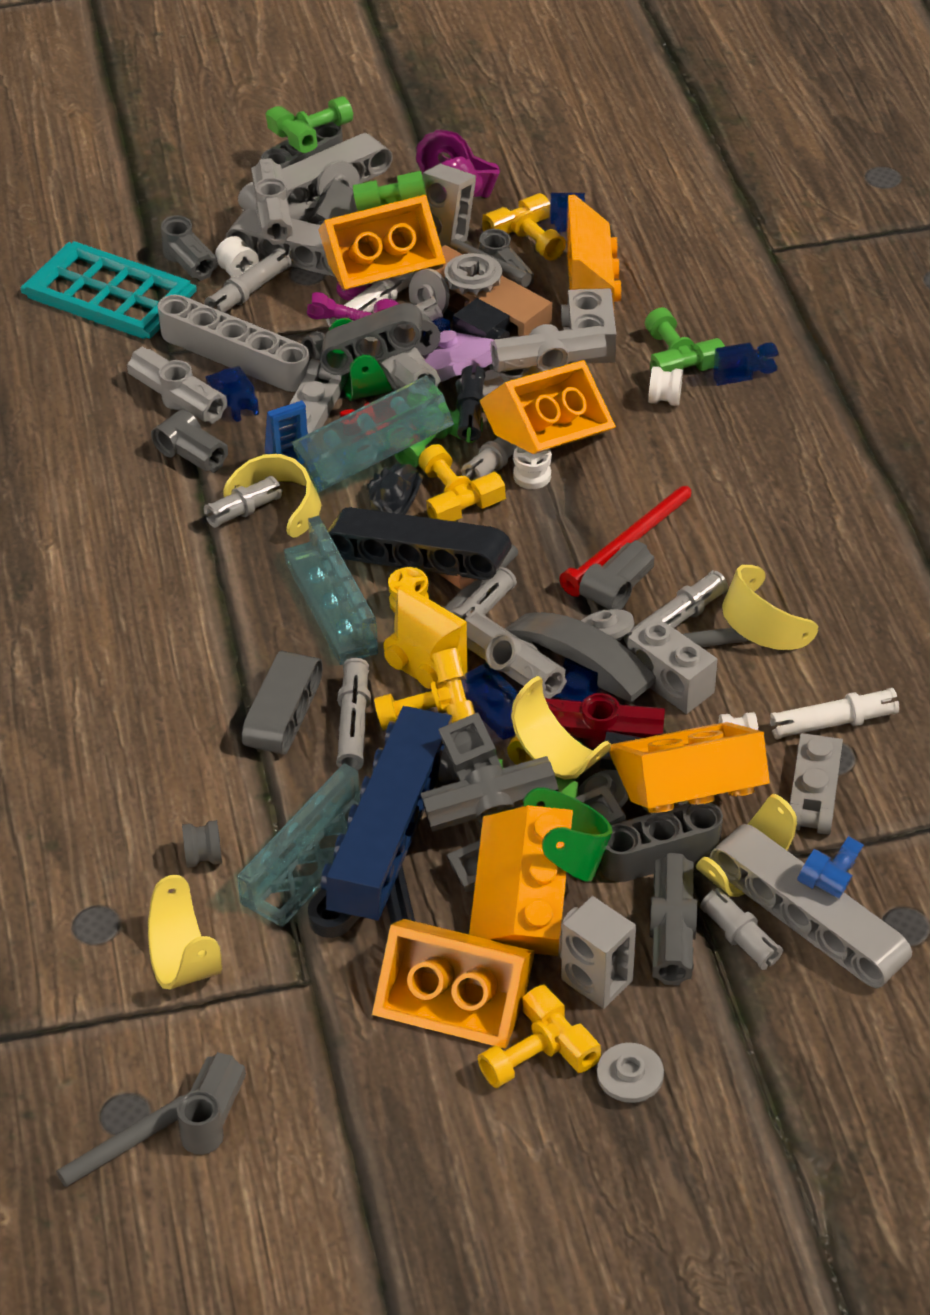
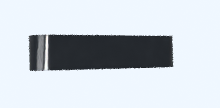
M353 507L342 509L323 537V545L326 550L340 559L399 568L413 567L425 572L452 576L460 575L461 577L479 580L493 578L512 548L511 540L506 533L495 527Z

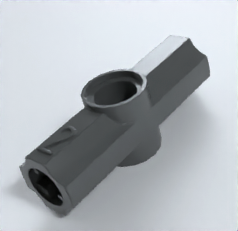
M547 756L504 769L498 765H488L475 769L465 777V780L421 793V798L431 831L434 832L474 819L482 822L483 816L515 809V807L523 805L526 794L535 788L545 787L558 791V786L551 762Z
M667 853L665 857L655 861L654 897H651L650 938H653L652 977L658 978L664 985H680L681 982L692 979L693 940L696 938L697 899H693L694 862L686 859L683 854Z

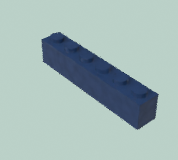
M402 706L396 722H389L385 735L384 749L378 748L375 753L372 776L366 775L364 777L360 792L359 805L353 804L351 806L347 822L348 830L346 834L340 833L338 835L334 849L335 859L332 864L326 863L322 872L320 887L322 890H326L327 910L379 921L425 811L421 793L433 790L438 779L440 759L444 749L438 729L451 724L452 715Z

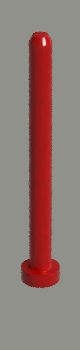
M680 486L579 568H568L561 573L559 581L564 591L571 596H579L581 580L590 566L597 563L603 566L626 543L639 540L690 499L692 494L691 488Z

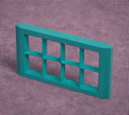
M75 241L72 243L68 242L20 287L21 293L27 295L29 299L142 339H151L160 329L159 301L143 296L153 285L168 290L169 293L166 296L181 295L190 299L197 292L196 285L190 284L189 280ZM77 259L93 264L83 275L67 270ZM102 268L118 273L108 284L93 279ZM59 277L74 282L64 293L49 289L48 287ZM127 277L144 282L134 293L118 287ZM84 286L100 291L90 302L73 297ZM109 295L125 300L116 311L99 306ZM134 304L151 309L142 320L124 315Z

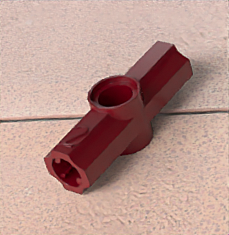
M605 693L592 694L584 699V701L545 698L549 709L569 735L581 738L590 748L595 749L603 743L607 731L646 738L662 734L664 730L665 708L619 705L616 698Z

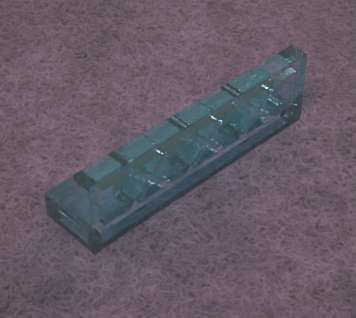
M319 516L309 518L310 542L284 549L285 562L340 665H343L350 658L362 659L378 654L375 616Z
M343 763L237 875L240 904L284 927L318 890L325 864H332L335 859V847L320 849L319 842L324 836L340 833L346 834L348 821L345 819V814L353 804L359 805L361 791L359 790L358 770ZM317 862L318 869L312 875L293 878L292 871L297 865ZM290 891L291 898L281 909L265 901L271 893Z

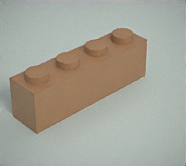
M446 245L441 247L446 263L428 268L439 272L444 279L447 263L453 258L463 255ZM501 276L500 285L492 287L491 292L479 291L477 296L473 292L461 294L459 289H450L449 283L446 281L449 289V305L447 309L453 313H457L478 298L510 315L511 337L529 335L534 328L543 324L552 325V302L504 276Z

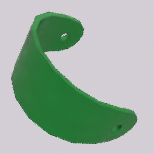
M349 318L337 319L332 323L329 331L353 320ZM338 349L332 350V352L337 354L345 353ZM361 355L353 360L350 365L347 383L343 389L349 401L393 392L385 373L373 356Z
M538 787L528 792L523 800V806H537L538 802L543 801V807L573 810L571 829L557 827L550 830L542 840V850L551 862L567 873L586 882L592 881L612 835L611 824L591 806L571 796L545 787ZM558 842H564V845L561 848H557L556 844Z

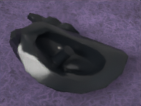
M394 464L391 468L384 467L380 474L374 473L373 479L369 481L366 487L370 509L405 515L417 496L423 475L411 464Z

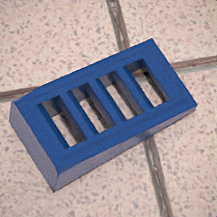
M303 400L267 412L265 454H282L294 458L301 465L310 463L306 405Z

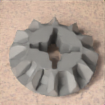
M463 254L450 260L445 267V281H448L450 289H459L461 294L473 292L477 296L479 291L488 293L491 292L492 287L500 285L502 276L501 265L494 258L484 254Z

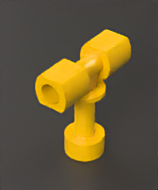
M541 193L520 200L517 209L510 211L502 207L486 213L482 217L483 232L488 229H500L506 233L514 232L520 237L529 235L536 241V251L546 260L552 261L557 259L566 247L565 238L553 229L544 231L537 225V222L549 218L550 202Z
M431 445L420 454L418 464L426 475L431 478L439 477L445 485L442 494L426 500L429 518L455 521L462 518V510L477 504L479 508L484 509L506 499L505 484L496 472L471 481L468 477L457 476L450 468L452 457L442 445Z
M457 648L432 654L438 677L437 681L431 682L432 691L394 701L391 693L374 698L378 719L383 730L387 729L390 721L396 722L402 706L423 710L437 707L439 713L452 715V723L475 714L472 702L470 700L466 701L461 682L466 677Z
M540 985L530 990L523 997V1013L533 1023L531 1026L533 1034L505 1051L495 1045L478 1055V1064L484 1077L494 1088H499L514 1079L515 1066L541 1051L548 1056H553L559 1052L577 1073L585 1072L599 1062L601 1058V1045L582 1024L572 1026L565 1019L563 1003L546 985Z

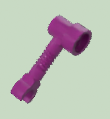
M320 292L312 293V304H308L307 315L313 319H331L333 317L336 319L349 318L355 321L373 314L337 304L333 299ZM391 299L379 300L373 306V313L399 303Z

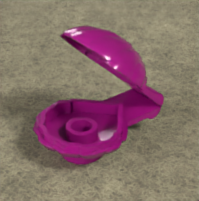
M442 129L426 134L416 147L417 154L415 160L422 175L423 172L443 164L476 175L473 197H490L500 173L499 166L474 156L466 140L458 133ZM442 152L449 154L451 158H446L442 155Z

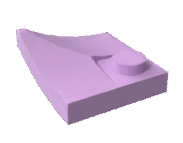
M444 330L440 333L438 347L432 353L422 356L425 362L437 371L441 379L440 382L456 375H461L462 369L467 366H472L473 373L476 372V366L484 368L492 363L490 346L491 341L494 340L457 333L452 330Z

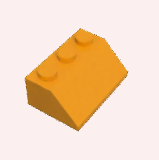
M426 194L323 221L318 229L327 262L343 291L446 263Z
M568 195L567 260L569 290L611 288L614 310V302H621L617 237L610 236V224L576 195Z
M585 360L507 381L479 401L494 434L532 454L607 432L616 427Z
M730 722L611 744L609 751L631 802L646 807L650 813L673 810L674 803L687 800L689 804L710 803L715 800L714 795L728 792L729 796L749 795L755 792V786L770 784L764 732Z
M527 805L483 816L469 935L534 950L535 954L558 956L567 872L559 868L544 855L542 840L545 834L554 828L566 827L571 829L573 810ZM558 842L556 847H563L564 842Z
M407 919L400 920L390 925L372 1015L493 1046L497 1045L505 1049L508 1046L523 1005V997L527 992L535 951Z

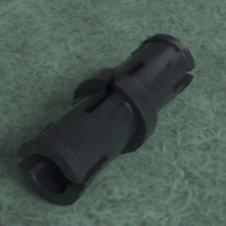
M467 366L461 371V394L457 396L456 407L460 411L457 436L466 440L467 429L470 427V441L479 439L482 434L481 415L484 410L479 401L485 397L483 395L485 371L483 368L476 366L475 379H472V366Z

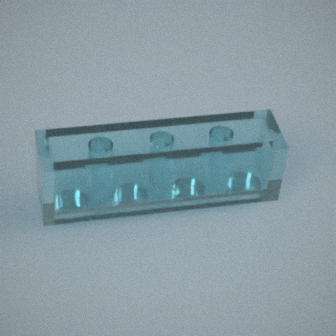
M426 375L291 443L300 464L306 468L314 487L320 492L454 425L442 392Z

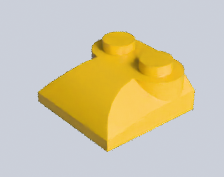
M401 585L397 592L394 633L384 641V656L387 662L393 668L401 669L417 679L425 688L432 689L431 682L438 680L432 654L457 648L466 677L461 682H465L467 680V622L408 586Z

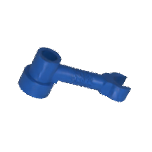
M848 836L832 861H830L831 857L814 849L800 871L797 881L811 889L817 886L840 899L853 876L847 870H851L855 864V860L864 844Z

